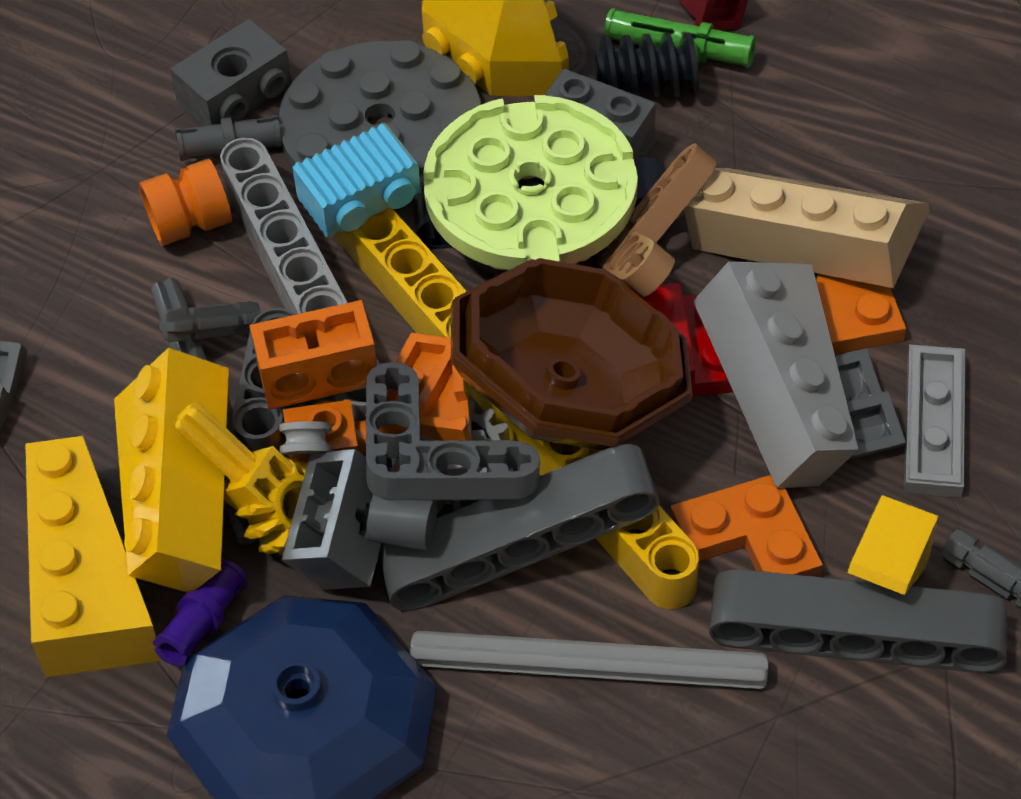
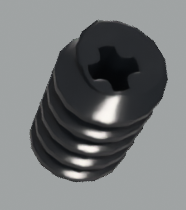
M690 32L682 34L678 47L675 46L670 33H663L658 48H655L650 34H643L638 49H635L630 35H622L618 49H614L609 35H604L601 38L598 49L595 50V79L620 90L624 89L625 84H629L633 94L639 97L642 95L645 84L650 83L655 98L661 97L665 83L671 84L675 97H681L685 83L690 82L695 96H698L699 58L697 46Z

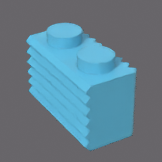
M382 122L378 128L371 127L369 132L362 131L359 137L353 135L350 141L343 140L341 145L334 144L331 150L324 149L322 154L315 153L312 159L306 157L302 163L296 162L293 166L297 197L303 203L304 208L308 210L309 215L313 217L315 223L318 224L320 230H323L325 237H329L342 230L346 232L354 231L360 228L369 217L388 208H402L410 203L415 195L421 193L418 163L389 126Z

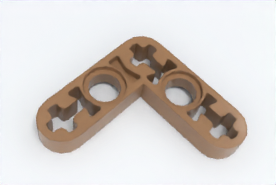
M696 143L684 149L635 207L623 231L607 247L601 250L596 260L597 265L624 281L633 292L641 297H646L654 292L667 278L675 263L674 257L656 242L712 175L717 164L716 160Z

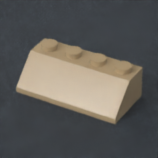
M715 168L706 183L684 208L690 241L694 250L764 263L812 264L814 273L894 288L929 212V204L924 202L732 168Z

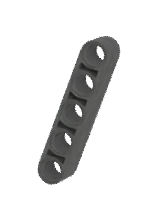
M620 444L616 447H610L539 476L538 488L524 498L483 499L436 519L433 539L427 551L382 543L378 555L391 605L398 610L404 611L427 607L650 516L657 510L660 503L643 450L632 444Z
M752 570L723 571L714 580L709 633L715 642L724 646L974 673L996 671L1007 663V604L994 595L913 586L903 595L872 582Z

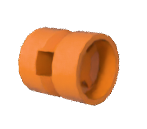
M210 159L182 168L177 180L168 173L139 182V190L145 210L157 240L162 247L189 238L192 226L197 225L204 231L232 222L226 193Z

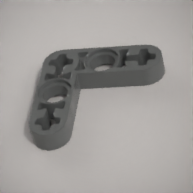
M396 362L382 363L375 366L368 373L366 379V482L368 489L374 495L389 500L519 499L532 494L538 488L540 456L534 447L527 443L513 440L420 441L419 379L417 373L410 366ZM387 390H398V401H387ZM395 424L401 425L407 430L401 434L390 435L382 433L378 429L385 425ZM387 458H399L398 472L387 471ZM455 464L465 467L468 471L462 475L450 476L441 473L438 469L445 465ZM480 467H487V472H480ZM508 468H516L518 471H508Z

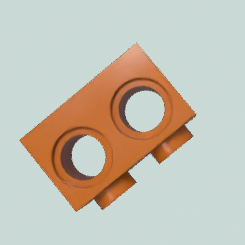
M362 300L249 325L268 410L366 388L367 375L377 366L375 345Z

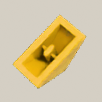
M881 495L847 573L905 595L926 569L938 516Z

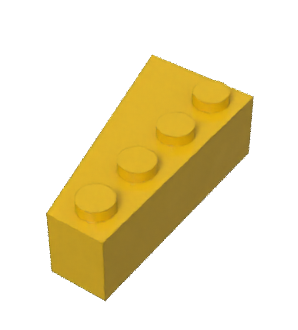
M167 348L150 365H145L139 372L138 377L114 398L125 534L124 546L126 549L128 576L189 592L195 591L221 570L225 474L176 430V418L188 405L196 402L200 403L226 428L229 368L171 348Z
M83 436L26 443L31 644L45 678L163 661L154 650L157 647L153 645L156 634L137 581L134 577L128 576L126 552Z

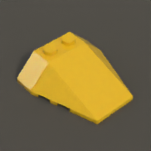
M422 0L424 32L422 39L425 46L454 61L460 70L470 77L474 84L491 96L545 95L563 68L569 70V55L566 44L562 41L556 42L550 22L558 16L553 1L548 0L545 3L544 0Z

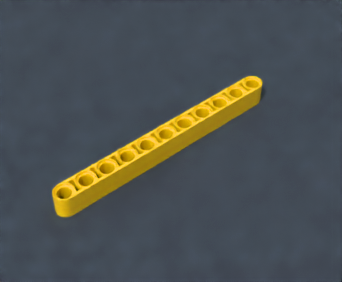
M388 208L369 217L360 228L354 231L346 232L342 230L332 235L416 333L451 338L452 300L467 291L393 209ZM468 383L469 394L484 411L490 408L495 411L496 425L507 423L510 440L527 443L538 451L540 456V475L602 451L532 439ZM569 452H570V453H573L572 455H562V454H561V453H569ZM660 505L650 516L596 538L644 595L657 607L667 610L679 609L687 606L694 599L698 580V550ZM638 529L644 531V533L632 534L626 531ZM666 569H674L680 571L681 573L677 575H669L661 571H664Z

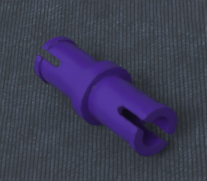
M221 560V570L201 585L196 591L192 590L184 595L178 603L177 615L153 641V645L157 646L154 650L163 661L172 666H183L204 636L217 631L224 621V611L237 594L248 584V580H244L246 574L241 567L229 560Z

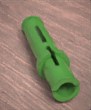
M615 8L609 10L604 27V35H609L611 40L621 41L622 35H630L633 44L639 45L643 34H650L655 48H658L663 33H670L675 46L678 47L682 34L690 32L697 46L698 58L701 63H706L708 59L750 68L756 49V36L753 35L746 36L716 30L713 24L702 22L700 26L619 11Z

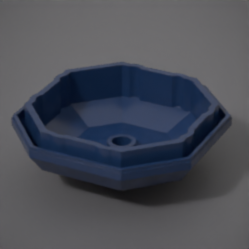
M283 595L189 656V659L182 668L166 736L212 799H379L424 768L437 688L435 683L366 603ZM296 689H305L309 692L301 698H288L289 694Z

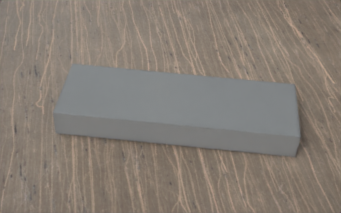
M909 344L907 355L904 493L962 497L964 488L965 349Z

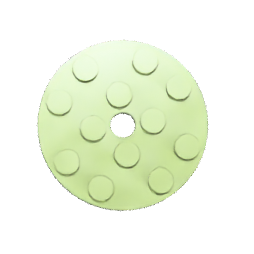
M534 95V102L504 105L503 98L479 105L459 116L440 133L433 143L424 165L425 203L436 230L452 247L462 254L498 270H510L530 259L536 260L538 258L571 264L589 259L607 247L623 231L631 218L637 200V170L633 159V150L624 134L615 124L596 110L560 97ZM534 177L541 178L544 181V186L541 184L522 186L521 189L518 184L520 179H531Z

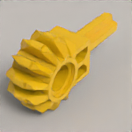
M191 403L177 416L176 430L228 477L224 484V500L237 511L235 515L247 518L249 526L243 537L250 540L259 538V552L266 554L278 552L280 556H283L308 463L302 461L294 464L292 459L284 457L274 446L251 452L200 403ZM283 499L288 506V516L283 509Z

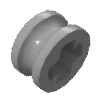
M300 421L279 424V432L286 436L285 444L280 446V453L282 455L301 456L312 453L331 452L332 445L328 444L325 439L326 434L332 431L331 423Z

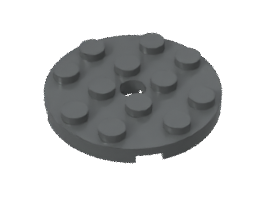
M372 41L350 45L338 50H331L324 53L321 58L304 69L292 82L284 95L278 119L284 155L293 169L296 162L302 163L306 157L312 159L315 153L322 154L324 149L331 150L334 144L341 145L343 140L350 141L353 135L359 137L362 131L369 132L371 127L378 128L381 123L372 125L368 122V117L373 120L378 117L387 118L391 114L392 121L385 124L389 126L418 163L421 183L424 181L423 172L427 155L437 137L455 119L481 105L473 81L460 70L454 61L445 55H440L435 50L417 45L413 41Z

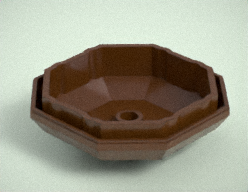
M543 258L530 259L452 300L451 363L465 381L532 439L605 450L620 445L691 401L693 393L687 338L678 331V328L663 313L655 310L634 293L624 281L605 269Z

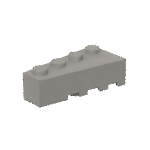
M728 261L693 300V303L776 488L820 486L859 449L812 264Z

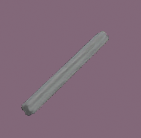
M419 630L413 633L410 645V655L419 666L754 689L764 688L768 679L767 655L756 652Z

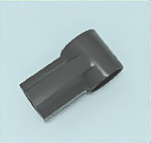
M399 458L395 459L391 472L399 471ZM445 465L439 468L438 470L446 475L448 465ZM373 494L367 519L366 534L368 541L427 551L431 545L436 526L437 500H389Z

